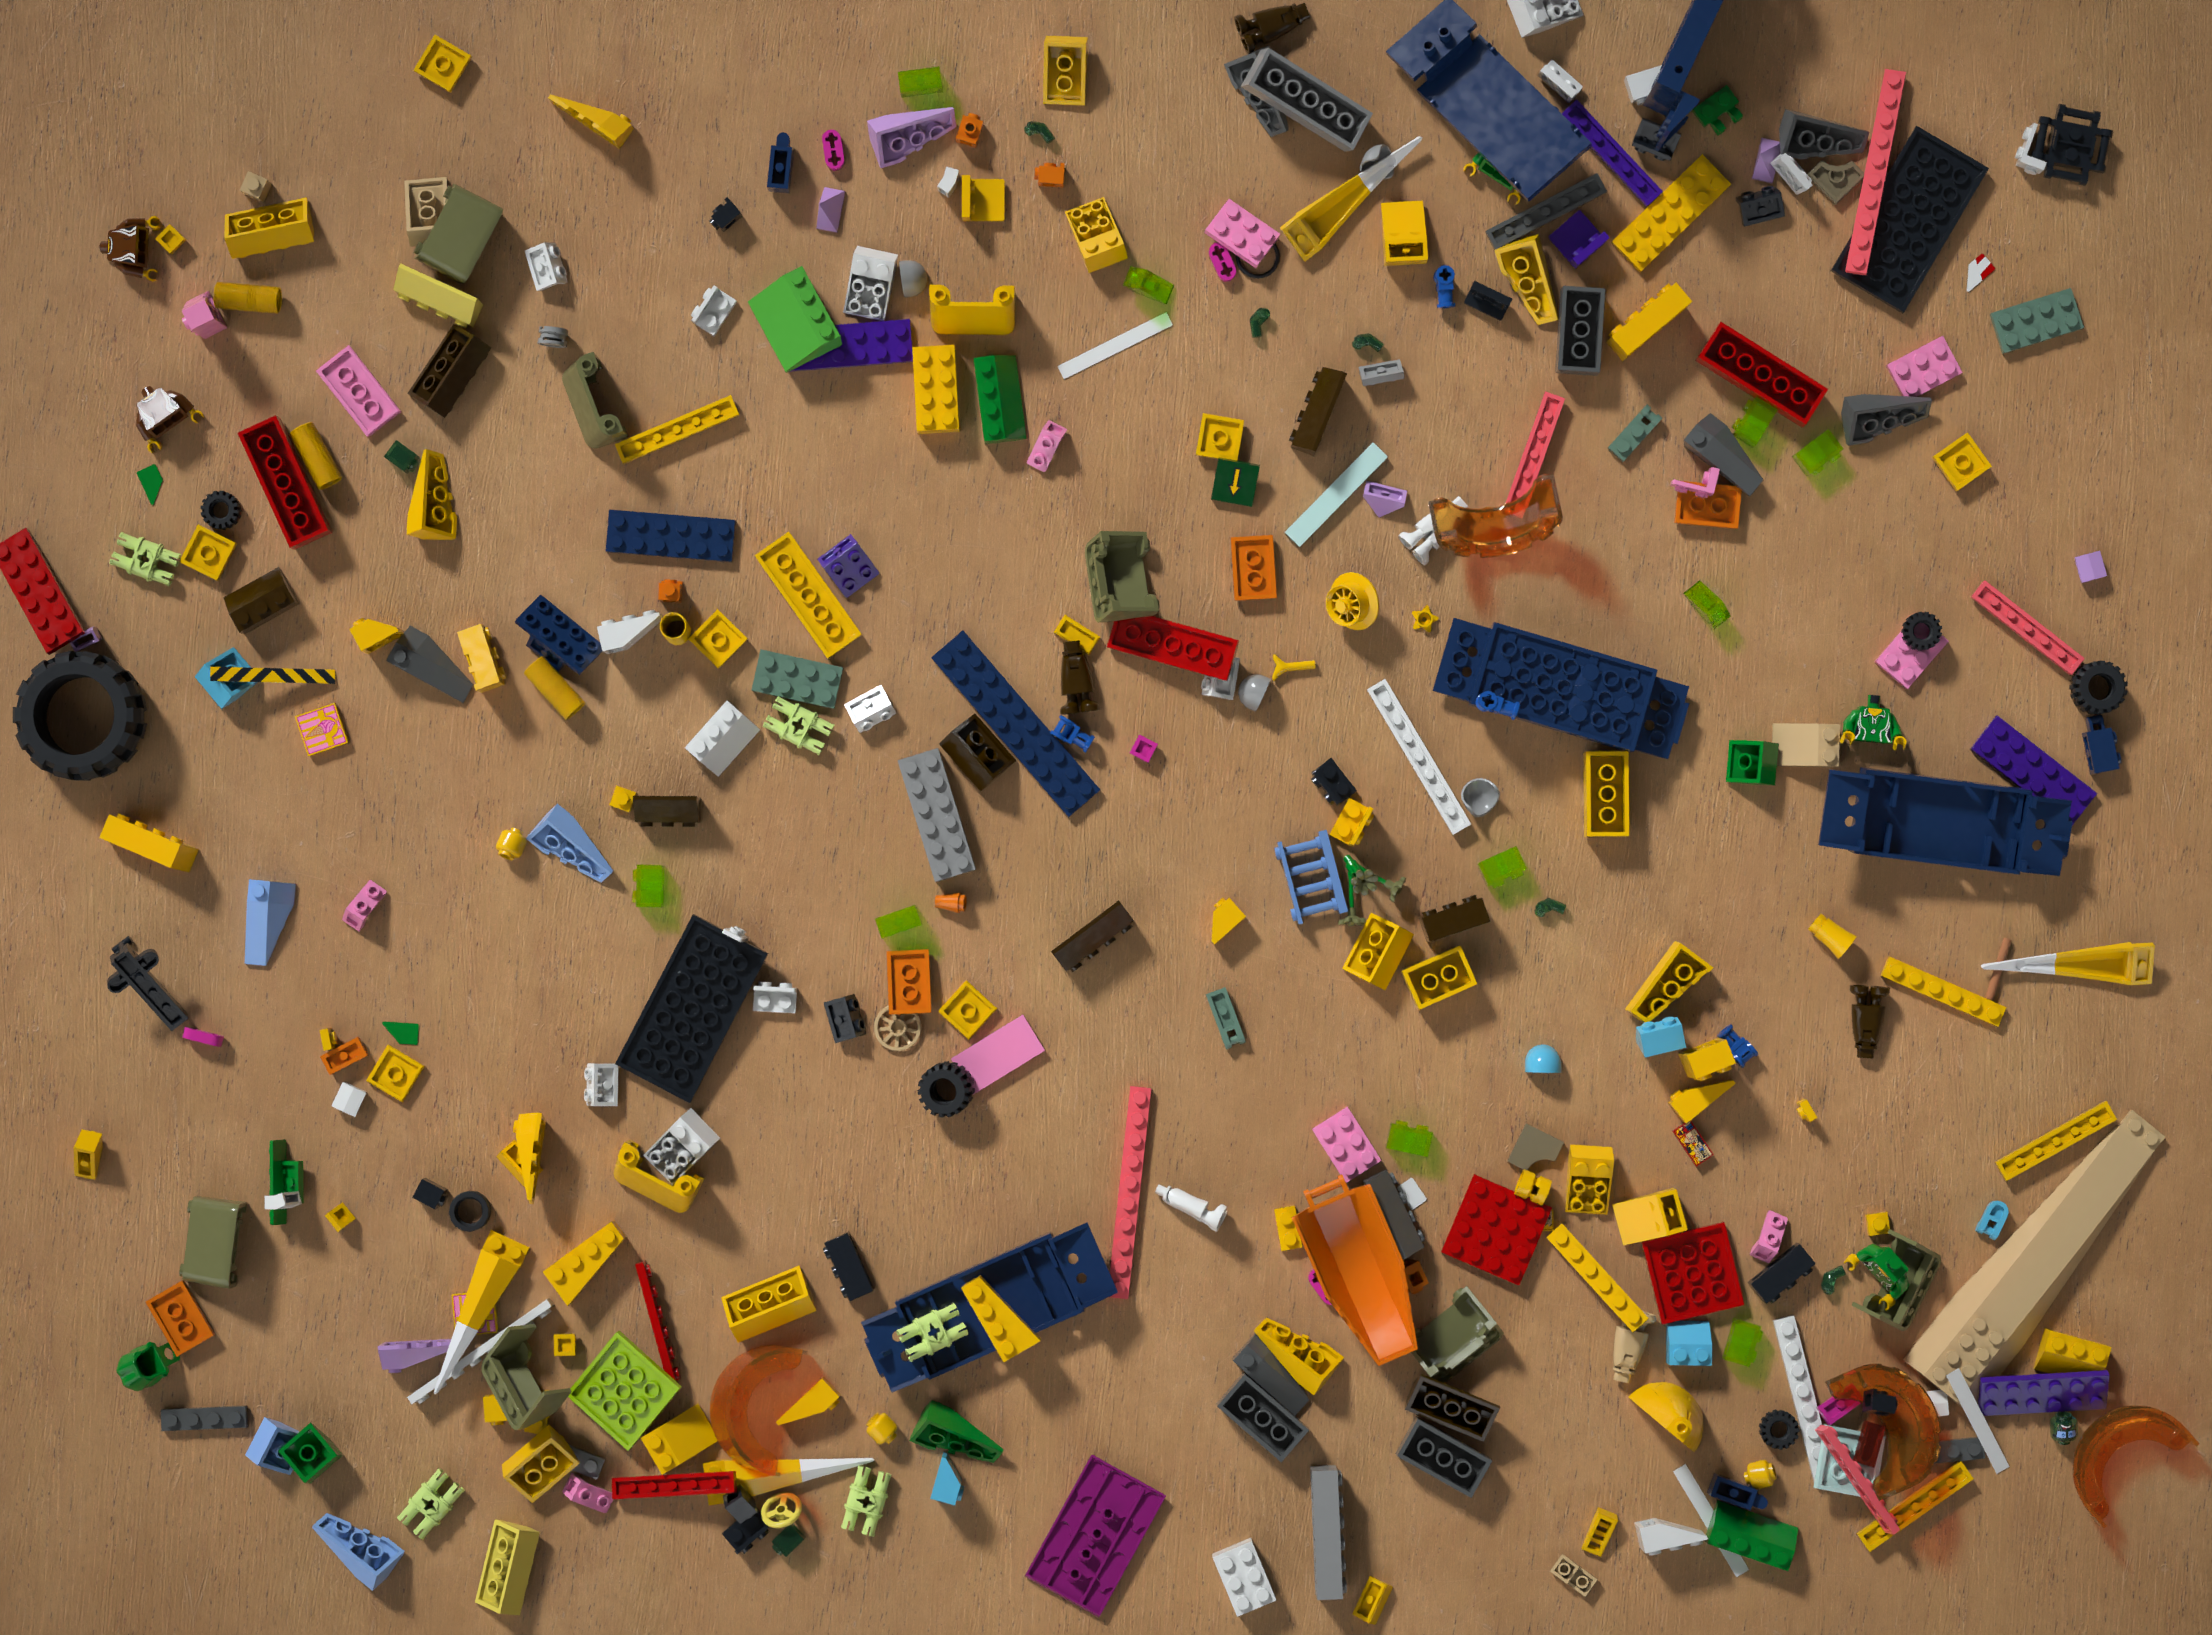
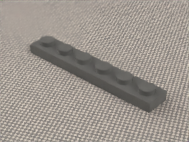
M1598 173L1488 229L1485 233L1493 249H1498L1607 193V190Z

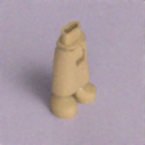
M1644 1312L1649 1319L1634 1333L1623 1321L1621 1326H1616L1613 1352V1370H1615L1613 1380L1630 1383L1631 1375L1635 1374V1369L1641 1359L1649 1333L1644 1331L1647 1324L1655 1323L1657 1315Z

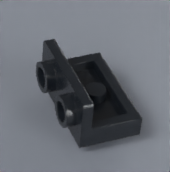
M1642 117L1632 141V146L1638 152L1654 154V157L1658 160L1671 161L1681 133L1677 131L1657 152L1654 149L1659 140L1656 136L1661 125Z

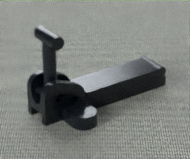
M127 936L112 948L115 954L110 956V961L117 971L107 979V987L110 992L119 993L130 985L165 1025L173 1031L189 1019L188 1014L150 972L159 962L158 953L154 949H147L138 955L130 946L134 943L133 939Z

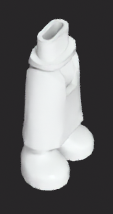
M1458 496L1453 502L1449 501L1448 504L1437 508L1415 524L1416 531L1412 533L1402 532L1398 535V538L1410 550L1424 538L1425 541L1416 547L1412 553L1421 564L1426 565L1429 562V551L1433 547L1437 550L1448 539L1461 519L1465 517L1464 513L1470 508Z
M1158 1185L1155 1191L1156 1194L1163 1197L1162 1199L1165 1203L1192 1216L1199 1222H1203L1216 1232L1221 1227L1228 1212L1226 1210L1227 1206L1220 1204L1214 1211L1207 1210L1209 1206L1207 1201L1194 1197L1178 1188L1172 1189L1171 1186L1166 1188Z

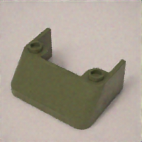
M1889 1229L1888 1233L1896 1237L1892 1242L1891 1249L1909 1269L1906 1275L1909 1287L1898 1299H1895V1305L1888 1310H1885L1888 1307L1885 1301L1879 1304L1881 1298L1890 1294L1883 1285L1878 1295L1872 1293L1865 1297L1863 1306L1855 1302L1852 1303V1306L1901 1331H1905L1911 1325L1940 1267L1941 1256Z
M535 1324L508 1327L484 1358L481 1365L483 1376L514 1430L525 1429L554 1414L572 1392L570 1388L541 1392L526 1364L531 1358L532 1349L527 1340L537 1328Z

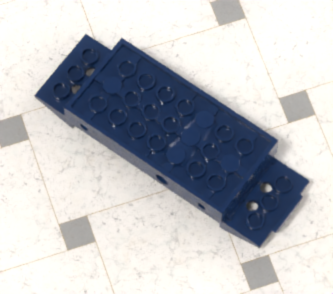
M1692 0L1666 54L1660 72L1651 87V91L1643 103V106L1664 115L1666 118L1656 136L1659 138L1654 149L1657 152L1686 123L1689 118L1687 115L1700 101V99L1681 91L1723 0Z
M1453 618L1432 690L1469 702V705L1476 707L1475 702L1478 695L1485 691H1491L1496 696L1504 698V700L1513 703L1516 701L1520 702L1515 719L1624 751H1637L1664 759H1669L1673 741L1678 744L1689 703L1685 702L1689 686L1656 677L1657 669L1496 622L1492 623L1491 628H1487L1457 618ZM1469 647L1477 649L1475 657L1468 655L1467 650ZM1464 667L1471 669L1472 673L1469 677L1462 675L1461 671ZM1489 697L1482 699L1485 702L1484 706L1491 704L1488 701ZM1651 701H1659L1660 708L1658 710L1651 709ZM1647 720H1651L1654 723V728L1650 731L1644 727Z
M1860 767V773L1829 769L1818 845L1846 849L1854 854L2018 875H2020V872L2060 876L2062 860L2067 857L2073 823L2071 817H2069L2072 801L2033 796L2032 790L2018 787ZM1852 795L1856 796L1855 805L1848 803V798ZM1849 816L1853 817L1852 826L1845 824V819ZM2042 819L2045 823L2042 829H2037L2035 826L2036 821ZM2036 840L2041 842L2039 850L2032 848V844Z
M1088 1222L1054 1237L1051 1232L1039 1236L901 1297L895 1301L896 1307L862 1321L861 1324L867 1335V1338L864 1339L880 1377H885L891 1392L926 1378L931 1380L996 1351L961 1289L964 1284L980 1275L1035 1333L1084 1312L1085 1308L1118 1293ZM1072 1253L1078 1256V1261L1075 1264H1071L1068 1261V1256ZM1079 1273H1084L1087 1276L1085 1283L1077 1281L1076 1277ZM954 1303L957 1308L949 1313L958 1310L959 1316L943 1322V1327L948 1330L963 1322L966 1328L958 1332L967 1329L968 1335L953 1341L950 1347L946 1346L934 1352L933 1355L926 1354L913 1362L909 1360L904 1361L901 1358V1353L905 1349L921 1343L922 1338L916 1335L902 1343L892 1338L893 1333L913 1323L914 1318L931 1313V1310L939 1311ZM930 1328L931 1331L928 1332V1335L934 1336L937 1332L936 1329Z

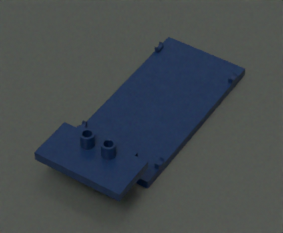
M1444 0L1386 51V54L1414 82L1424 74L1426 82L1417 89V92L1529 202L1592 147V143L1580 132V129L1565 118L1496 51V48L1490 42L1488 43L1480 34L1474 40H1471L1470 33L1477 28V23L1453 0Z

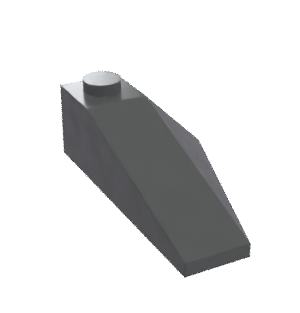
M1266 46L1225 63L1224 66L1234 88L1241 91L1245 97V103L1252 106L1256 112L1257 119L1272 137L1289 130L1286 115L1241 87L1260 50L1270 48Z
M1785 109L1779 128L1780 154L1786 153L1793 158L1808 159V157H1826V155L1863 153L1870 132Z
M1872 394L1844 397L1841 417L1846 444L1849 446L1873 441V437L1884 433L1887 435L1892 433L1891 429L1903 425L1906 427L1927 418L1932 399L1928 397Z
M1708 414L1698 422L1683 440L1684 447L1710 467L1720 469L1719 473L1748 496H1751L1763 482V478L1728 426L1713 414Z
M411 625L398 639L386 660L462 703L465 702L474 686L429 635Z
M1256 1333L1232 1358L1242 1370L1292 1414L1296 1415L1309 1401L1302 1386L1295 1381Z

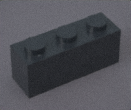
M849 1231L824 1243L826 1247L823 1248L826 1258H831L834 1264L831 1269L835 1278H840L843 1286H840V1290L844 1298L848 1297L849 1301H852L874 1291Z
M1796 1242L1747 1283L1764 1303L1770 1302L1772 1304L1781 1297L1779 1293L1784 1289L1790 1290L1797 1284L1796 1280L1803 1275L1805 1277L1814 1270L1813 1266L1816 1263L1804 1248Z

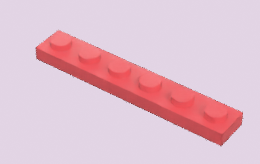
M1546 391L1544 392L1503 508L1504 512L1523 518L1565 398Z
M1984 580L1970 597L2069 675H2072L2085 659Z
M1820 1425L1815 1429L1816 1433L1884 1532L1892 1535L1896 1534L1900 1530L1896 1524L1898 1522L1897 1519L1884 1507L1886 1505L1885 1501L1879 1495H1876L1871 1481L1861 1473V1466L1850 1457V1450L1846 1445L1841 1444L1837 1438L1839 1437L1837 1431L1831 1426Z

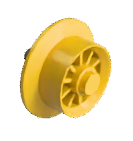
M1348 572L1340 575L1332 584L1326 596V609L1330 618L1336 624L1353 630H1363L1370 627L1377 619L1379 598L1373 584L1365 576L1355 572Z

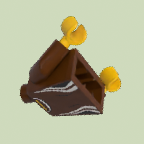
M151 216L149 220H145V218H128L116 226V229L108 232V241H102L99 245L100 252L107 254V260L114 262L115 267L125 275L138 278L143 276L151 282L157 281L156 279H150L149 273H158V271L155 269L146 271L144 268H147L149 228L147 227H150L153 231H158L161 227L152 226L151 223L153 221H160L157 216Z
M151 386L145 387L141 392L144 399L137 403L139 411L137 412L136 427L144 441H148L147 449L151 453H155L152 449L153 443L158 446L159 450L162 449V444L159 441H154L153 437L157 439L188 417V412L191 414V419L194 423L198 424L194 420L196 413H200L204 418L203 413L193 408L194 405L183 394L172 390L165 392L162 388H158L154 391Z

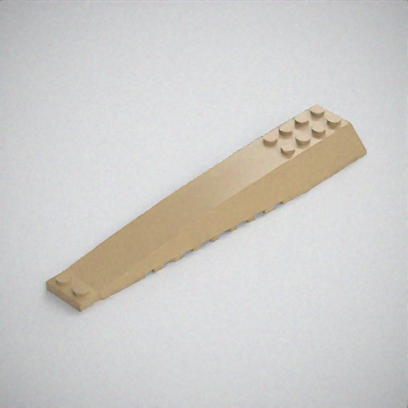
M2130 1110L2120 1124L2115 1126L2083 1159L2082 1163L2026 1219L2022 1226L1956 1292L1902 1360L1926 1377L1962 1408L1946 1376L1959 1368L1978 1403L1980 1377L2000 1376L2022 1349L2165 1136L2133 1110Z

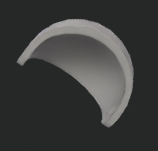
M1380 144L1370 148L1362 159L1359 167L1360 172L1390 155L1391 150L1385 144ZM1394 169L1384 179L1391 178L1394 175Z
M899 261L904 297L917 296L927 285L928 276L925 268L916 261Z
M1253 674L1242 680L1238 689L1239 699L1242 704L1256 712L1271 679L1260 674Z
M1477 778L1469 781L1463 787L1461 798L1466 809L1474 817H1482L1495 807L1500 798V791L1490 780Z

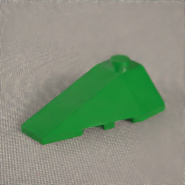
M931 1400L923 1409L909 1440L930 1450H936V1447L947 1449L949 1454L955 1455V1452L966 1453L969 1458L992 1463L999 1458L1004 1450L953 1409L934 1400Z

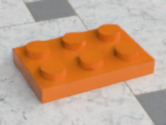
M1682 481L1703 487L1705 486V484L1699 482ZM1716 484L1714 494L1708 495L1707 498L1695 496V492L1687 490V493L1677 491L1674 523L1738 529L1742 490L1737 486Z
M1273 535L1231 537L1234 601L1276 599Z
M929 949L886 951L889 1015L932 1013Z
M183 1280L146 1301L148 1308L176 1357L215 1335Z

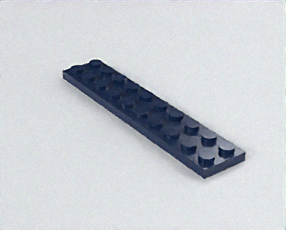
M963 630L931 657L1068 817L1100 791V788L1056 737L1050 734V730Z

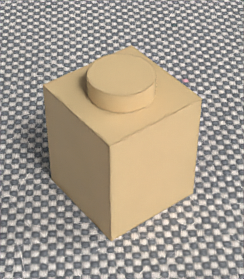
M248 171L240 191L244 195L264 203L272 183L268 179Z

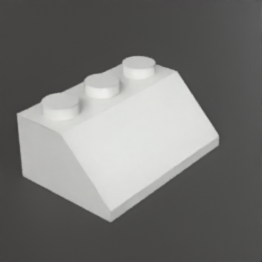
M726 701L686 745L685 749L719 777L760 729L729 701Z

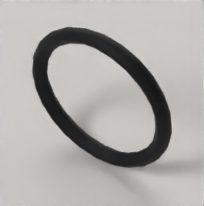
M1276 243L1272 246L1276 255L1275 263L1268 272L1263 274L1248 272L1242 266L1240 257L1236 255V263L1242 273L1256 279L1271 275L1280 262V252Z

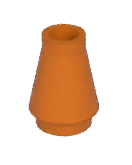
M961 892L936 895L935 908H942L956 913L965 912L967 897L961 894Z

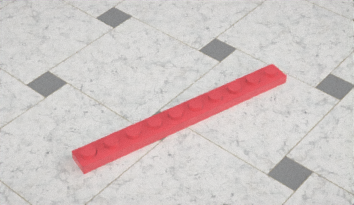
M1885 69L1845 269L1846 273L1867 276L1906 78V72Z
M1130 1086L1110 1275L1118 1293L1110 1296L1111 1298L1128 1299L1151 1096V1088Z

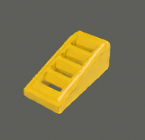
M1598 1507L1581 1549L1602 1557L1617 1525L1618 1516ZM1599 1525V1526H1601V1527L1606 1528L1607 1530H1606V1531L1601 1530V1529L1597 1528V1526ZM1595 1533L1597 1535L1602 1536L1603 1540L1593 1536V1534ZM1590 1541L1595 1542L1597 1544H1600V1547H1596L1589 1543Z

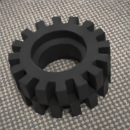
M213 491L212 494L206 495L207 498L202 501L203 506H200L202 510L201 516L204 518L205 523L221 530L230 529L233 524L236 525L238 523L237 519H240V512L242 510L235 496L225 491ZM219 502L226 503L229 508V512L224 518H217L213 513L214 506Z
M1917 612L1909 616L1903 623V629L1901 630V633H1903L1902 639L1907 642L1905 643L1907 646H1911V649H1917L1918 651L1927 650L1934 647L1940 641L1942 625H1939L1940 621L1935 618V615L1929 614V612ZM1918 623H1924L1929 627L1930 632L1926 639H1919L1915 636L1914 628Z
M1772 1410L1773 1412H1768L1765 1417H1762V1422L1759 1423V1434L1762 1436V1440L1770 1447L1783 1450L1782 1448L1787 1449L1791 1444L1794 1445L1795 1439L1799 1437V1424L1788 1412ZM1778 1421L1784 1422L1787 1426L1786 1434L1780 1438L1774 1437L1771 1432L1772 1425Z

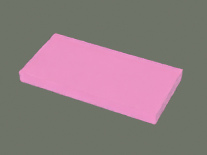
M350 345L316 370L368 438L401 413V410Z
M1021 1015L954 1056L951 1060L958 1063V1067L963 1065L966 1073L970 1072L971 1076L969 1078L974 1080L972 1088H975V1093L1039 1055L1045 1049L1024 1015Z

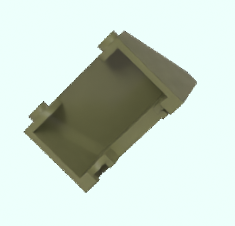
M453 184L452 187H447L443 195L446 198L445 205L428 238L423 243L418 242L415 247L414 253L416 255L414 259L458 283H465L497 225L503 208Z
M591 352L575 361L563 373L562 381L586 444L591 448L597 449L629 436L625 426H621L619 419L615 415L607 414L600 417L588 385L597 382L596 374L603 367L598 356Z
M1100 531L1086 544L1085 559L1093 612L1097 622H1112L1152 616L1159 611V600L1153 594L1148 595L1143 557L1150 549L1147 532Z
M194 1196L193 1200H189L187 1212L190 1213L185 1257L184 1264L180 1265L179 1276H182L183 1281L228 1289L236 1287L238 1276L234 1275L232 1271L237 1269V1266H235L240 1224L243 1222V1219L239 1218L242 1217V1212L246 1213L247 1202Z
M1467 1286L1458 1289L1453 1294L1452 1306L1422 1330L1415 1328L1418 1349L1411 1353L1431 1378L1442 1383L1452 1379L1498 1342L1504 1334L1496 1321Z

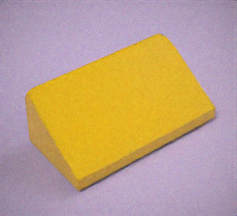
M514 1139L497 1155V1159L525 1187L518 1145ZM539 1167L538 1175L543 1171L541 1167Z
M1369 1576L1352 1615L1375 1625L1393 1586Z

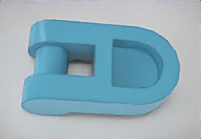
M1997 1200L1990 1202L1975 1231L1980 1234L1985 1233L1989 1235L1990 1239L1995 1241L2008 1217L2009 1210L2007 1205ZM1989 1220L1996 1222L1993 1228L1987 1225Z

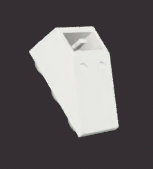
M1507 0L1521 38L1538 34L1583 16L1578 0Z
M861 246L856 247L853 253L843 313L885 321L898 254Z
M655 610L643 612L641 617L628 615L622 617L623 621L616 622L612 619L601 622L602 626H597L602 651L606 654L628 650L660 623L664 616L659 612H655Z
M690 1108L643 1156L674 1185L677 1179L683 1176L720 1137Z
M1657 1518L1634 1522L1639 1546L1644 1553H1649V1555L1662 1553L1661 1550L1667 1548L1670 1551L1679 1550L1685 1544H1690L1691 1546L1701 1545L1703 1540L1708 1539L1701 1530Z

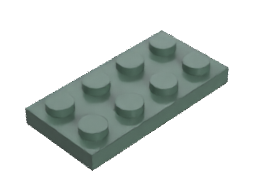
M2071 288L1989 314L2002 354L2084 328Z
M760 649L751 691L834 709L843 667Z

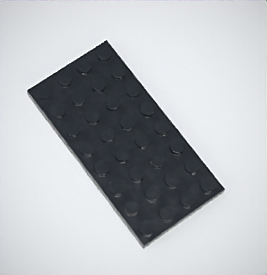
M1915 126L1886 175L1867 276L1845 272L1852 235L1830 271L1903 314L1989 168L1922 128Z
M695 914L692 915L615 1063L688 1103H691L769 954L746 941L739 942L722 933V928Z

